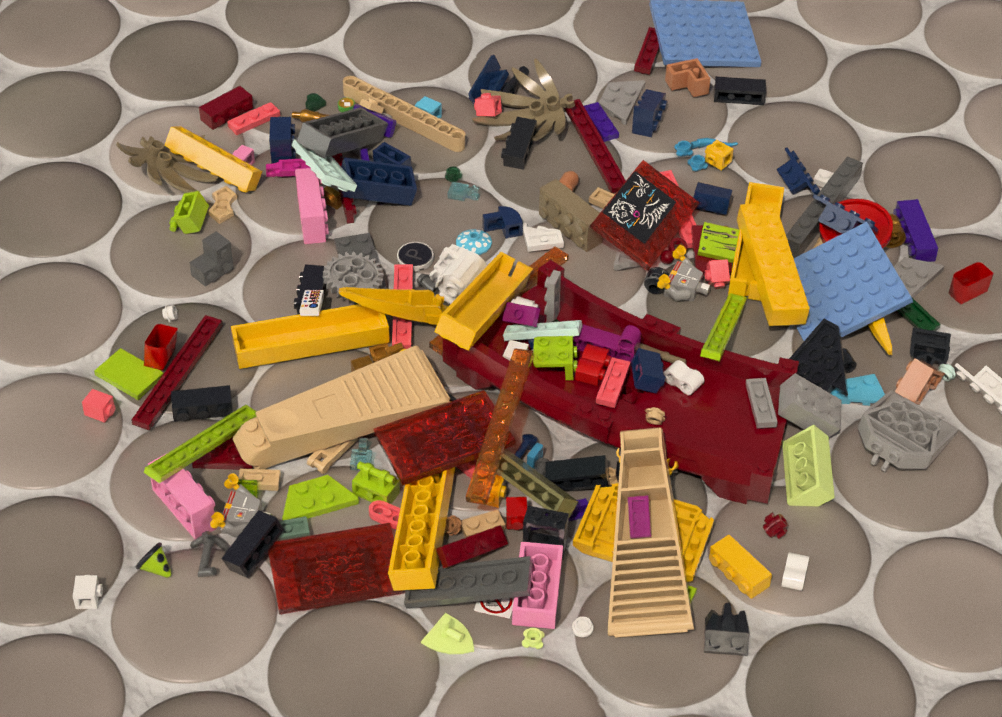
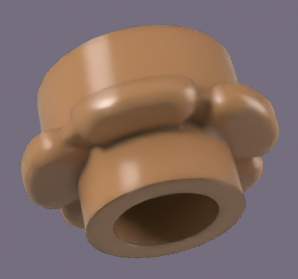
M455 515L447 517L445 532L450 536L457 535L461 530V520L456 518Z

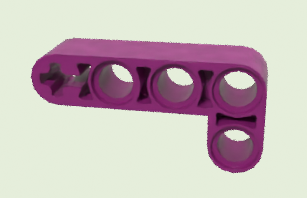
M582 324L579 336H573V346H577L579 351H584L586 345L591 344L610 349L609 356L630 362L638 348H640L641 341L640 330L631 325L626 326L620 336Z

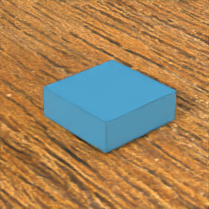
M536 443L527 455V464L533 469L536 468L535 462L539 458H543V445L540 443Z

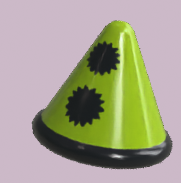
M161 542L153 546L135 566L136 569L166 578L171 576V570Z

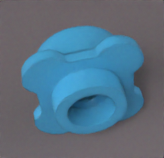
M680 141L674 146L678 156H690L693 154L691 144L688 141Z
M694 155L687 162L691 165L693 171H699L708 167V164L705 163V158L701 155Z

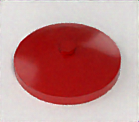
M847 199L838 202L845 206L844 210L848 212L853 210L860 214L859 218L863 220L868 218L875 222L874 226L879 230L878 232L873 231L882 248L889 243L893 234V221L884 207L866 199ZM819 223V232L823 243L841 235V233Z

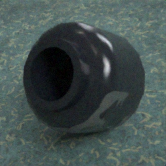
M653 267L648 270L644 286L650 293L661 294L664 292L665 288L660 289L657 286V282L662 274L669 276L665 269Z

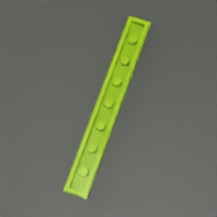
M732 293L728 295L701 350L700 356L720 361L746 305V297Z
M245 404L146 466L144 473L158 483L163 482L233 437L245 422L256 417L255 412L257 411Z

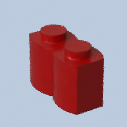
M587 344L577 365L575 380L598 386L600 381H603L606 374L605 368L609 366L612 356H609L610 349Z

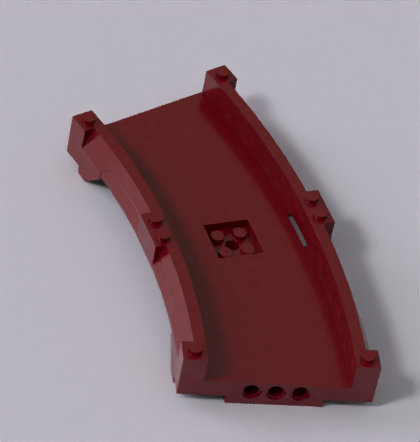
M552 260L538 268L537 285L520 296L535 301V304L539 305L540 313L537 323H546L547 315L544 314L547 304L544 301L547 288H545L546 278L551 276L553 270L560 271V312L555 322L580 320L583 325L620 336L626 326H635L641 332L640 343L686 359L687 367L699 371L704 377V383L691 395L683 393L677 386L670 385L666 381L662 387L660 386L657 393L643 391L635 388L632 366L630 365L615 408L596 404V397L603 381H600L599 385L595 386L576 381L575 372L573 380H566L565 367H534L531 358L532 349L528 347L530 359L527 367L521 368L504 358L503 354L510 341H504V331L507 325H520L502 321L504 311L469 351L460 348L448 339L442 338L443 362L456 371V377L475 390L494 385L528 406L572 427V429L620 449V431L661 427L664 433L666 457L670 459L668 464L670 467H674L675 461H677V469L702 476V480L719 498L747 504L748 500L768 504L787 419L778 415L780 385L793 374H797L799 361L780 357L779 363L776 364L724 350L720 361L700 356L701 350L705 343L680 335L681 327L646 314L641 319L602 300L564 277L565 269ZM529 339L513 340V341H517V342L529 344V343H528V340H529ZM577 350V358H574V360H577V365L583 351ZM661 359L664 372L673 363ZM766 378L777 418V427H756L746 388V379ZM647 408H659L665 413V416H663L665 421H662L660 425L647 422L645 410Z

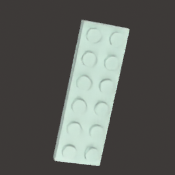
M294 139L292 146L296 153L301 156L306 165L311 167V171L316 173V177L322 180L321 183L330 187L332 185L338 186V189L345 192L348 190L355 192L357 184L332 156L326 158L319 157L314 151L304 148L302 144Z

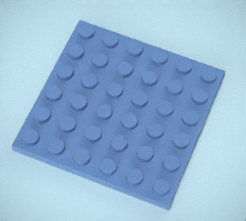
M650 0L649 6L664 65L698 58L702 66H761L760 55L744 2Z
M867 222L793 258L810 308L806 324L795 325L803 341L824 318L839 326L841 337H844L913 302L911 295Z

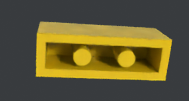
M727 535L710 546L709 560L711 564L718 567L725 577L735 583L739 590L750 599L770 587L772 574L733 537Z

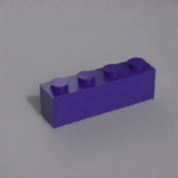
M919 200L897 201L893 214L899 218L901 227L906 234L904 243L908 246L909 256H912V259L926 262L936 261L938 246Z

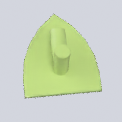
M447 613L440 618L421 641V644L441 653L465 654L474 652L473 640L469 631L461 622Z

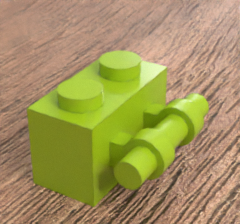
M199 191L183 194L181 201L174 208V216L170 219V231L175 232L180 227L184 234L200 232L209 205Z
M359 461L357 469L360 471L352 480L353 494L369 502L381 500L392 504L400 494L399 480L387 470L383 469L381 471L371 463Z

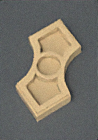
M227 186L213 192L212 198L215 200V203L208 210V213L216 222L221 224L234 216L231 205L237 200V194Z

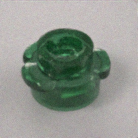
M452 166L447 168L445 173L447 180L457 182L462 178V173H460L458 167Z

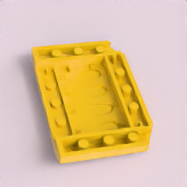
M619 483L612 484V487L600 488L601 485L595 486L573 539V546L581 553L613 562ZM674 499L686 580L691 582L694 579L708 541L714 519L712 517L709 519L702 513V509L698 506Z

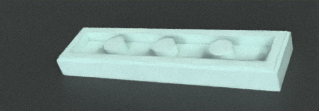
M576 320L537 323L536 327L521 324L507 325L503 337L504 341L534 339L538 336H579L582 322Z

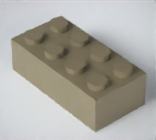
M557 179L540 187L539 215L543 219L547 220L554 228L560 230L567 238L571 239L586 252L603 243L604 215Z

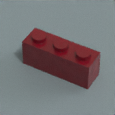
M238 86L200 106V120L214 130L227 123V121L253 109L252 95L243 87Z

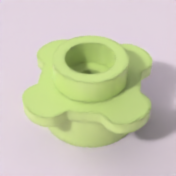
M529 628L523 632L525 636L522 641L523 647L536 649L543 647L542 638L545 635L543 631L537 628Z

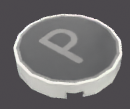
M421 242L407 243L397 253L398 262L400 264H413L414 272L420 271L423 268L424 270L427 269L434 259L432 249Z

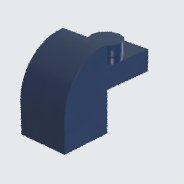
M498 206V212L483 214L482 228L484 232L502 229L505 239L523 236V221L515 209L507 206Z

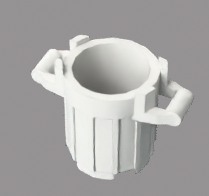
M445 247L439 256L447 267L437 278L435 288L438 287L440 290L439 295L444 296V301L449 304L487 267L485 261L478 254L464 250L465 248L463 247L458 248L456 251Z

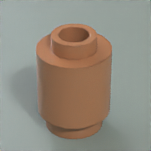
M568 171L562 175L559 181L573 192L579 183V177L575 172Z

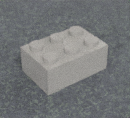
M795 373L780 385L778 415L804 430L815 425L828 437H831L840 430L842 400Z

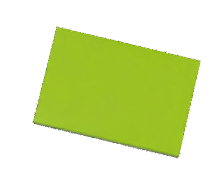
M121 348L94 370L95 376L136 400H139L152 389L164 374L158 369L144 366V361Z

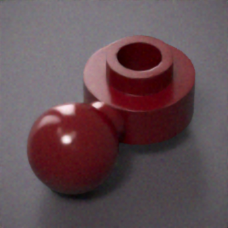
M678 237L673 238L668 245V250L660 254L661 262L668 265L674 261L672 255L673 251L676 250L674 247L677 248L679 245H682L687 250L685 240Z

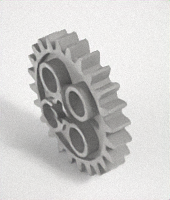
M345 252V256H342L339 253L338 258L332 257V261H327V265L324 266V284H326V289H331V293L337 292V297L341 296L339 288L343 287L380 289L384 276L383 268H380V263H375V258L369 260V255L362 257V253L356 255L353 252L352 255H349Z

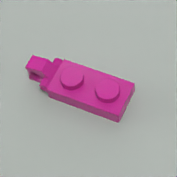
M303 159L279 160L275 164H266V176H296V169L311 167L306 165Z

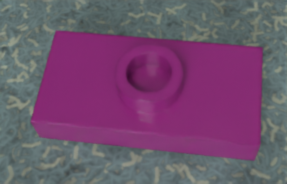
M507 302L502 321L536 327L540 308Z
M649 496L628 497L630 539L652 538Z

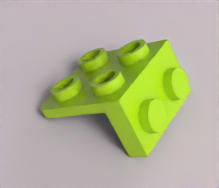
M573 336L535 337L534 367H565L566 380H573L574 372H576L577 360H574V358H577V346H573Z

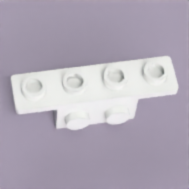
M956 363L954 365L956 376L964 382L966 380L970 383L969 386L973 391L982 393L984 395L983 398L990 405L994 403L1002 414V378L987 366L975 376H972Z

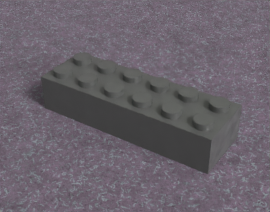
M360 107L303 122L297 142L302 144L304 148L314 151L317 156L326 158L381 142L388 123Z

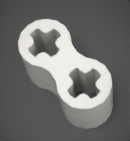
M680 360L675 361L663 372L665 381L668 384L677 386L687 395H691L704 383V377L699 371L690 369Z
M788 553L781 587L802 591L809 556Z

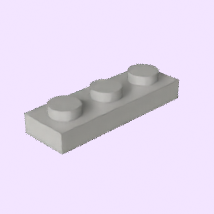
M553 270L551 276L547 277L545 281V288H547L544 299L547 302L544 314L547 315L546 323L555 322L560 312L561 272Z
M766 378L746 379V388L756 427H777V418Z

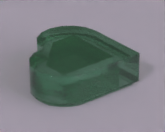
M311 93L307 95L305 106L308 110L317 111L326 106V101L318 94Z

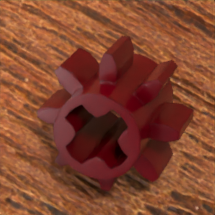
M772 512L765 517L763 529L768 536L772 538L776 535L779 539L786 534V527L789 524L782 514L779 513L775 516Z

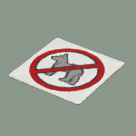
M514 597L477 601L474 611L509 619L513 610Z

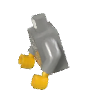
M679 245L672 255L675 259H680V261L676 262L669 276L662 274L659 277L657 286L660 289L665 288V297L673 298L675 301L685 300L692 302L698 293L708 295L711 285L702 282L703 272L698 270L687 256H684L686 249L684 246Z
M231 473L224 482V486L227 489L234 488V491H230L223 513L215 512L211 516L213 520L210 522L212 528L220 527L222 534H229L237 538L257 511H262V503L260 499L251 494L244 486L238 485V476Z

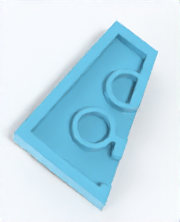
M875 374L848 378L847 396L835 389L830 393L842 400L841 404L862 402V405L870 406V403H876L885 395Z

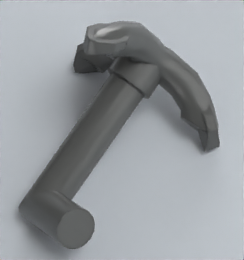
M205 531L202 533V536L193 540L190 544L192 549L202 543L204 544L198 577L212 576L217 572L215 567H208L214 543L225 551L229 549L228 545L220 537L213 535L210 531Z

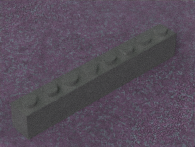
M847 156L817 196L820 197L822 194L831 199L829 202L832 204L843 201L860 179L863 162ZM815 199L786 234L793 258L803 254L819 233L820 222L818 219L826 206Z

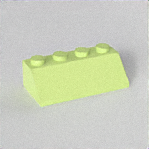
M812 425L783 441L787 504L790 506L819 507L834 499L828 435L815 425Z

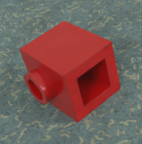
M506 497V529H523V521L527 510V497Z

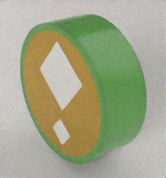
M351 98L340 99L338 101V110L340 112L353 110L354 100Z

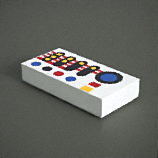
M305 290L300 307V316H319L324 298V290Z

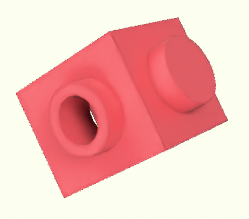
M491 93L481 94L480 97L475 99L474 103L476 115L496 116L502 113L501 96H491Z
M728 259L713 260L707 263V270L704 273L705 281H708V284L714 286L715 289L724 288L730 282Z
M92 389L82 401L84 415L104 423L115 412L113 396Z

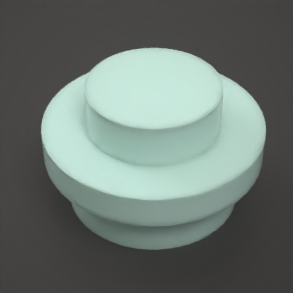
M940 364L938 369L945 373L942 378L943 380L950 381L956 377L955 369L951 365Z

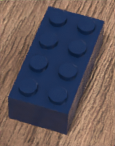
M344 157L341 168L357 184L355 192L350 190L347 192L342 191L343 197L412 205L417 192L412 166Z

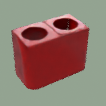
M981 262L969 265L953 274L948 294L959 304H964L988 291L994 273Z
M156 324L145 340L144 366L158 370L164 369L175 351L178 328L164 324Z

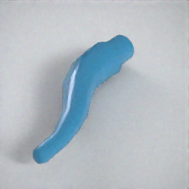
M697 139L690 143L691 148L708 146L715 142L716 139ZM722 142V143L728 145L729 147L738 145L737 142H733V143Z

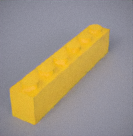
M182 126L170 128L164 146L168 147L172 153L184 156L183 159L186 161L194 162L197 164V167L209 170L210 174L223 178L224 182L237 186L238 190L247 193L248 191L256 190L263 171Z

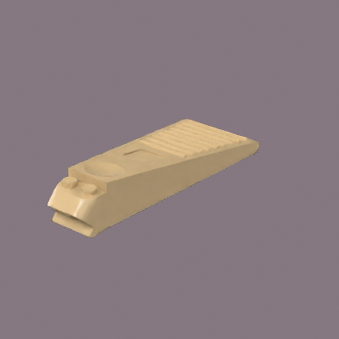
M413 346L255 412L256 417L248 420L233 436V441L241 458L247 464L253 465L255 469H267L276 464L447 409L451 406L450 397L424 351L420 350L419 346Z
M660 427L620 431L621 458L608 636H615L617 638L682 633L694 630L663 430ZM648 495L652 538L630 539L628 497Z

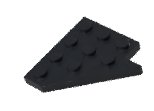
M824 318L789 359L799 361L797 375L821 387L828 393L835 389L847 396L848 387L840 328Z

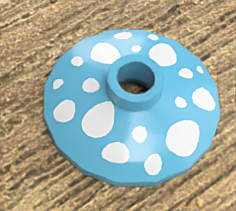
M470 229L458 235L456 245L481 255L491 248L492 240L488 233L482 230Z

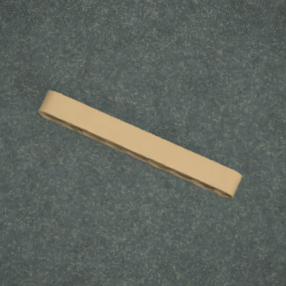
M355 76L344 77L343 94L346 98H351L358 104H360L362 98L365 100H369V98L379 101L378 105L384 107L383 112L391 115L392 119L397 121L396 123L454 152H461L465 149V132L462 129Z

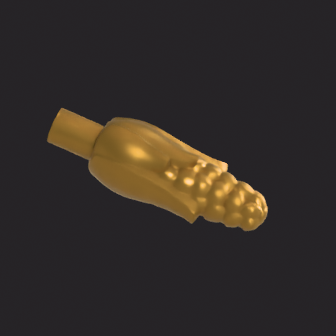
M303 109L301 112H292V118L300 119L301 122L329 116L308 109Z

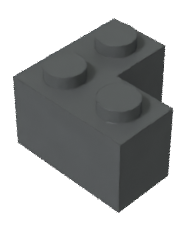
M217 231L202 240L204 253L189 262L191 276L205 287L234 269L231 242Z

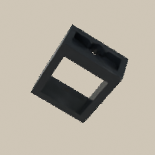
M528 506L523 521V542L563 545V560L568 541L569 513ZM531 527L559 532V537L532 532Z

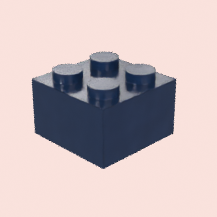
M270 117L269 143L271 164H275L279 160L296 159V150L292 146L294 139H296L295 135H293L295 134V124H292L291 117Z

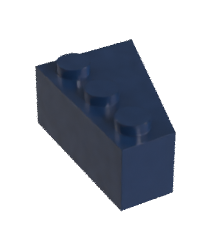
M646 89L641 96L642 100H638L637 104L639 106H634L632 133L652 138L654 131L657 132L659 121H662L663 110L666 111L668 101L665 100L666 93Z

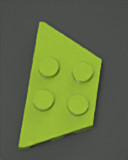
M321 476L289 486L282 521L300 517H307L309 519L359 504V499L331 476Z

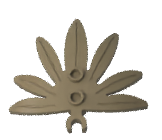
M535 58L536 72L543 88L516 68L512 67V72L528 92L540 99L481 89V94L491 93V96H501V104L526 109L503 112L496 116L472 118L474 123L489 126H511L512 123H515L517 117L537 120V128L545 122L532 138L533 141H537L546 136L553 126L557 135L562 133L566 126L563 108H573L575 103L574 100L569 102V100L573 99L572 94H567L561 99L559 98L553 80ZM510 131L495 136L494 139L506 140L507 136H510L511 133Z
M152 136L149 137L148 141L144 137L141 138L140 145L144 148L126 146L117 141L116 146L125 154L132 156L129 157L128 162L134 167H141L144 163H147L148 177L160 186H162V181L159 174L168 184L187 193L197 190L190 186L181 176L200 182H214L218 179L216 175L208 174L179 163L194 162L186 161L183 159L184 156L172 153L168 147L164 146L162 142L154 140Z

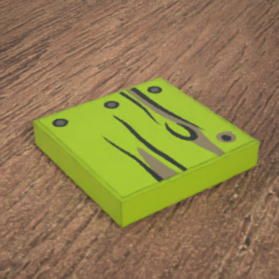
M704 222L697 255L718 260L728 259V262L733 263L740 230Z

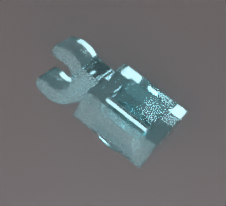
M452 182L447 196L448 199L465 201L466 198L478 200L480 194L477 193L480 188L478 186L469 187L468 184Z
M360 438L358 449H352L350 470H359L357 469L359 461L363 463L372 462V450H368L367 445L368 438Z

